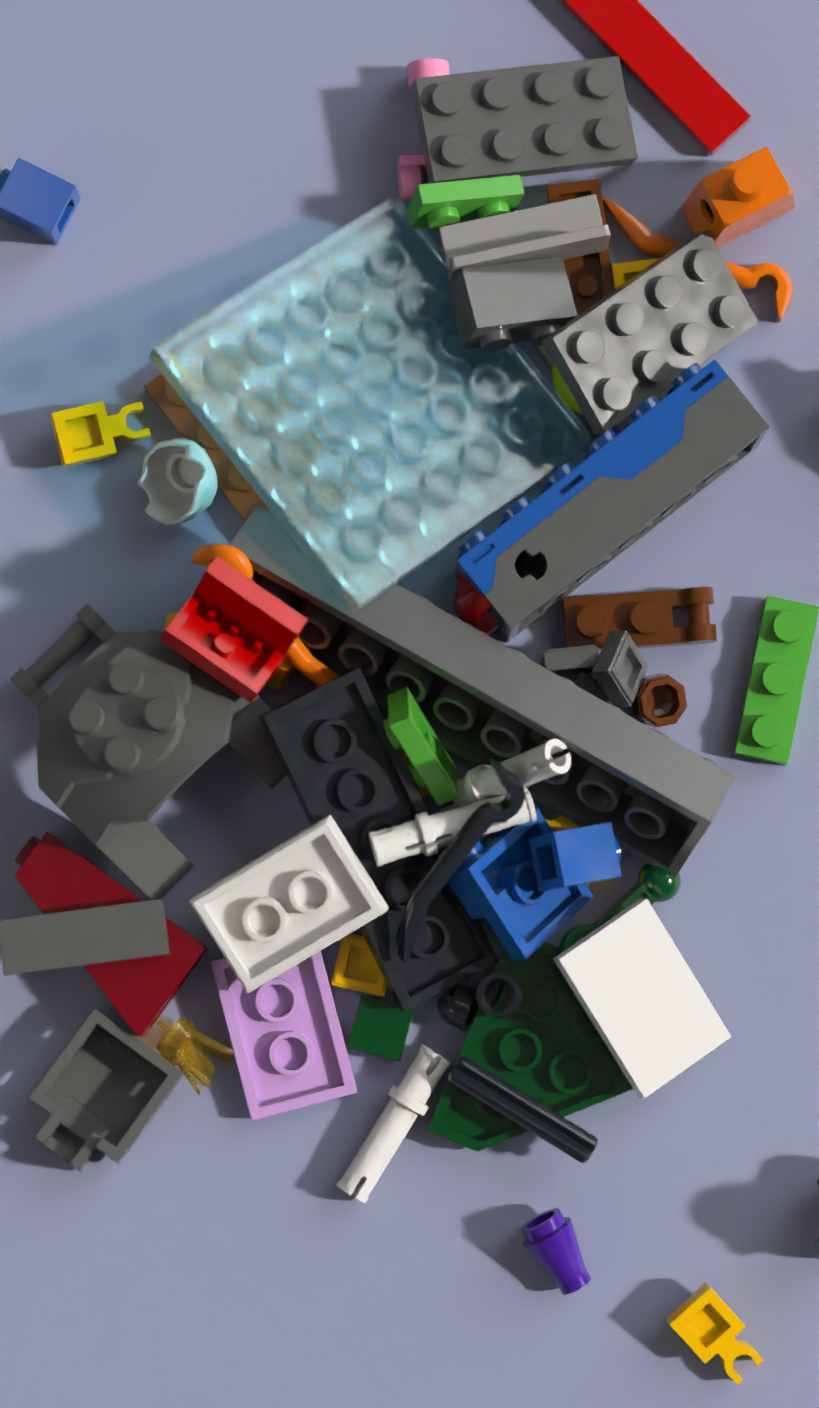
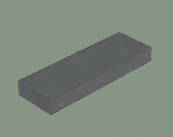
M157 899L0 920V946L4 976L169 955L170 948L164 900Z

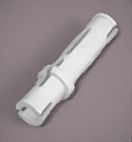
M552 739L546 741L543 745L500 762V764L515 773L521 779L525 788L552 776L566 773L571 766V755L568 753L553 759L552 754L560 752L567 747L562 741ZM482 764L469 770L464 778L457 780L458 798L453 799V804L439 809V811L442 813L461 806L505 795L506 789L501 785L493 767Z
M527 787L524 788L525 800L519 812L506 821L494 822L484 835L515 825L537 821L533 799ZM506 794L430 816L426 812L414 815L415 820L368 832L370 846L377 866L420 853H425L426 857L437 854L438 848L448 846L479 806L488 801L490 803L501 802Z
M422 1044L418 1055L399 1086L393 1084L387 1093L391 1096V1099L343 1177L337 1182L336 1185L349 1195L354 1194L355 1198L363 1203L367 1202L369 1194L419 1114L424 1116L429 1109V1106L425 1103L447 1067H450L452 1064L451 1061Z

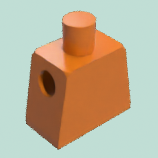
M765 147L699 181L681 206V209L695 234L709 230L717 247H720L794 209L795 204L793 193L770 150L768 147ZM709 205L713 211L714 220L707 212L706 207Z

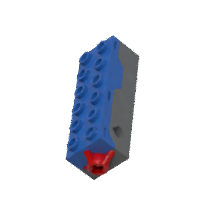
M715 359L704 368H701L697 362L692 364L671 382L673 387L667 392V397L660 402L655 395L648 398L629 415L631 420L625 425L626 429L618 435L613 429L603 433L587 447L589 453L583 458L585 461L576 468L570 462L561 466L544 481L546 487L535 500L531 501L527 495L523 496L502 513L503 520L500 522L498 529L490 535L484 529H481L458 548L461 553L457 556L455 577L458 579L453 606L456 615L460 620L474 625L486 635H490L497 629L505 640L509 642L757 448L770 426ZM520 566L526 571L536 568L539 570L542 578L536 580L533 576L527 575L522 579L518 576L515 569Z

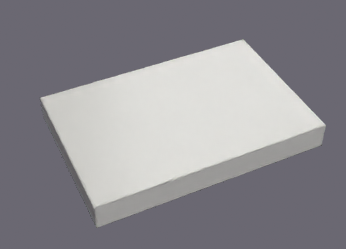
M331 814L194 895L189 901L247 993L387 912L389 908Z
M640 898L553 958L632 1088L640 1098L648 1097L732 1037L648 899Z

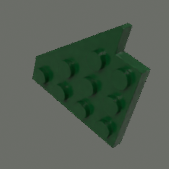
M545 942L526 960L513 962L504 948L494 973L507 974L518 982L523 994L521 1006L515 1014L503 1019L491 1017L479 1007L457 1060L460 1057L469 1058L563 1117L632 1090L633 1088L553 960V958L558 956L559 948ZM504 985L494 1009L501 1010L511 986ZM449 1079L427 1128L428 1131L477 1152L529 1131L452 1084Z

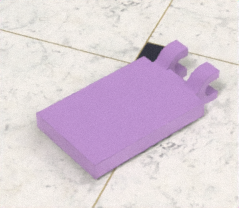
M321 951L250 993L246 992L225 957L211 960L252 1121L358 1093Z

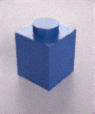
M18 157L12 170L4 169L0 174V218L57 245L80 201L76 185Z
M611 822L562 830L529 838L539 893L622 876L620 869L621 848L613 834Z

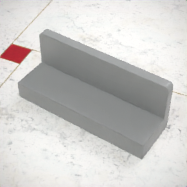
M596 194L439 227V236L450 284L461 268L561 256L564 260L606 251L611 236L609 226L603 225Z

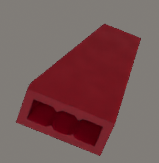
M46 832L41 840L36 836H32L15 859V862L21 867L14 876L43 914L143 901L49 832ZM167 917L169 955L84 966L130 1028L140 1036L147 1035L209 949Z

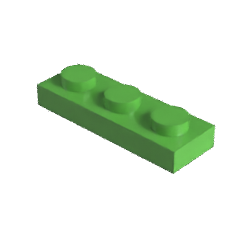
M766 596L764 599L733 755L784 766L788 764L819 606Z

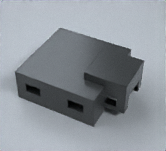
M94 1008L29 1097L32 1103L50 1115L35 1138L80 1172L96 1150L119 1165L182 1079L183 1072Z

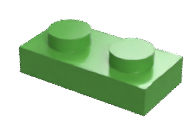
M520 175L419 184L407 207L411 229L429 227L433 231H439V227L513 212L518 208L525 193Z
M408 687L387 695L389 718L383 721L384 728L392 746L396 750L403 748L408 755L409 769L417 786L421 790L428 788L438 806L458 798L456 766Z

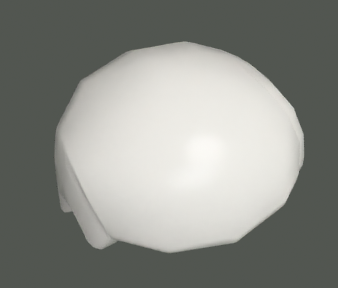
M183 437L158 442L145 455L142 475L137 482L138 486L143 488L149 497V505L145 512L164 525L184 523L197 517L212 504L218 488L216 470L205 449L196 442Z

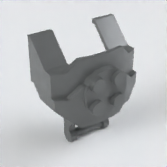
M86 604L75 614L79 619L26 671L20 668L10 680L39 708V738L37 739L38 787L151 900L162 899L194 865L161 833L150 819L200 766L227 743L273 789L286 776V773L259 718V715L271 710V708L258 695L252 703L248 702L161 642L160 639L164 631L149 630L147 632L116 633ZM92 635H95L103 644L76 667L49 696L40 686Z

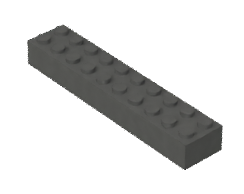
M258 504L229 544L241 550L247 556L253 569L252 579L256 584L308 619L298 637L315 658L338 675L360 667L373 697L383 713L389 715L387 695L408 687L442 745L476 766L482 764L492 766L489 761L491 758L500 763L543 745L546 741L552 739L562 741L567 748L551 756L553 759L570 753V769L566 773L555 775L527 786L532 798L583 827L611 822L613 834L618 840L620 848L652 866H658L669 871L674 877H676L712 823L735 778L733 774L720 768L713 761L697 755L671 740L664 733L653 730L625 714L618 707L602 701L576 686L569 679L558 676L530 660L520 651L507 647L481 632L474 625L449 614L432 604L425 597L414 594L386 578L379 571L363 565L340 552L330 543L319 540L291 524L286 518L276 515Z

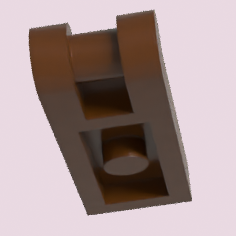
M713 587L566 597L562 600L566 648L595 645L601 651L610 631L623 630L627 631L637 648L695 645L717 641L716 625L710 624L709 605L714 604ZM688 608L689 626L673 627L672 609Z

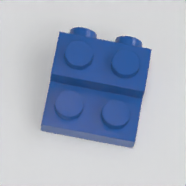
M538 807L535 808L537 821L515 825L490 833L481 842L479 841L448 881L472 919L486 918L513 962L526 960L594 897L586 884L539 893L529 838L552 833L553 831Z

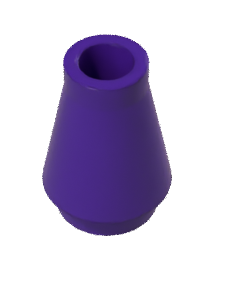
M554 1208L537 1215L523 1225L521 1231L526 1238L523 1246L558 1285L563 1295L573 1293L590 1282L591 1277L585 1268L570 1217H564L559 1208Z

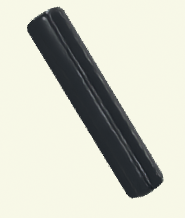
M460 1057L449 1073L448 1079L452 1084L577 1161L585 1163L594 1152L598 1143L594 1135L469 1058Z

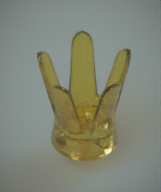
M182 1016L171 1028L167 1027L162 1021H157V1025L166 1034L160 1040L156 1049L172 1065L179 1067L197 1095H199L200 1089L190 1073L204 1086L209 1087L213 1082L211 1075L215 1072L213 1064L199 1049L224 1062L231 1061L233 1059L232 1054L235 1051L199 1032L194 1022L188 1021L185 1016Z

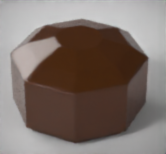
M660 673L645 676L632 703L634 715L649 726L656 728L676 724L687 708L684 686L667 674Z

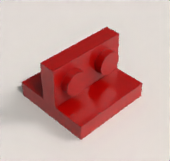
M216 556L205 570L194 593L165 629L160 641L252 703L264 685L267 686L275 676L308 619Z

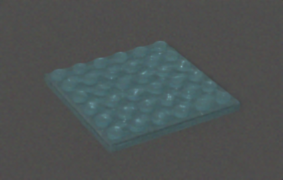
M397 194L156 345L149 355L150 360L353 614L548 478L561 466L582 454L595 441L516 342L505 349L494 352H484L481 350V347L461 348L447 292L451 284L443 251L424 228L411 229L407 207Z

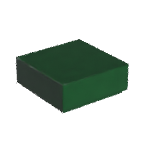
M361 995L347 1048L400 1062L414 1009L411 1008L406 1012L400 1011L394 1003Z

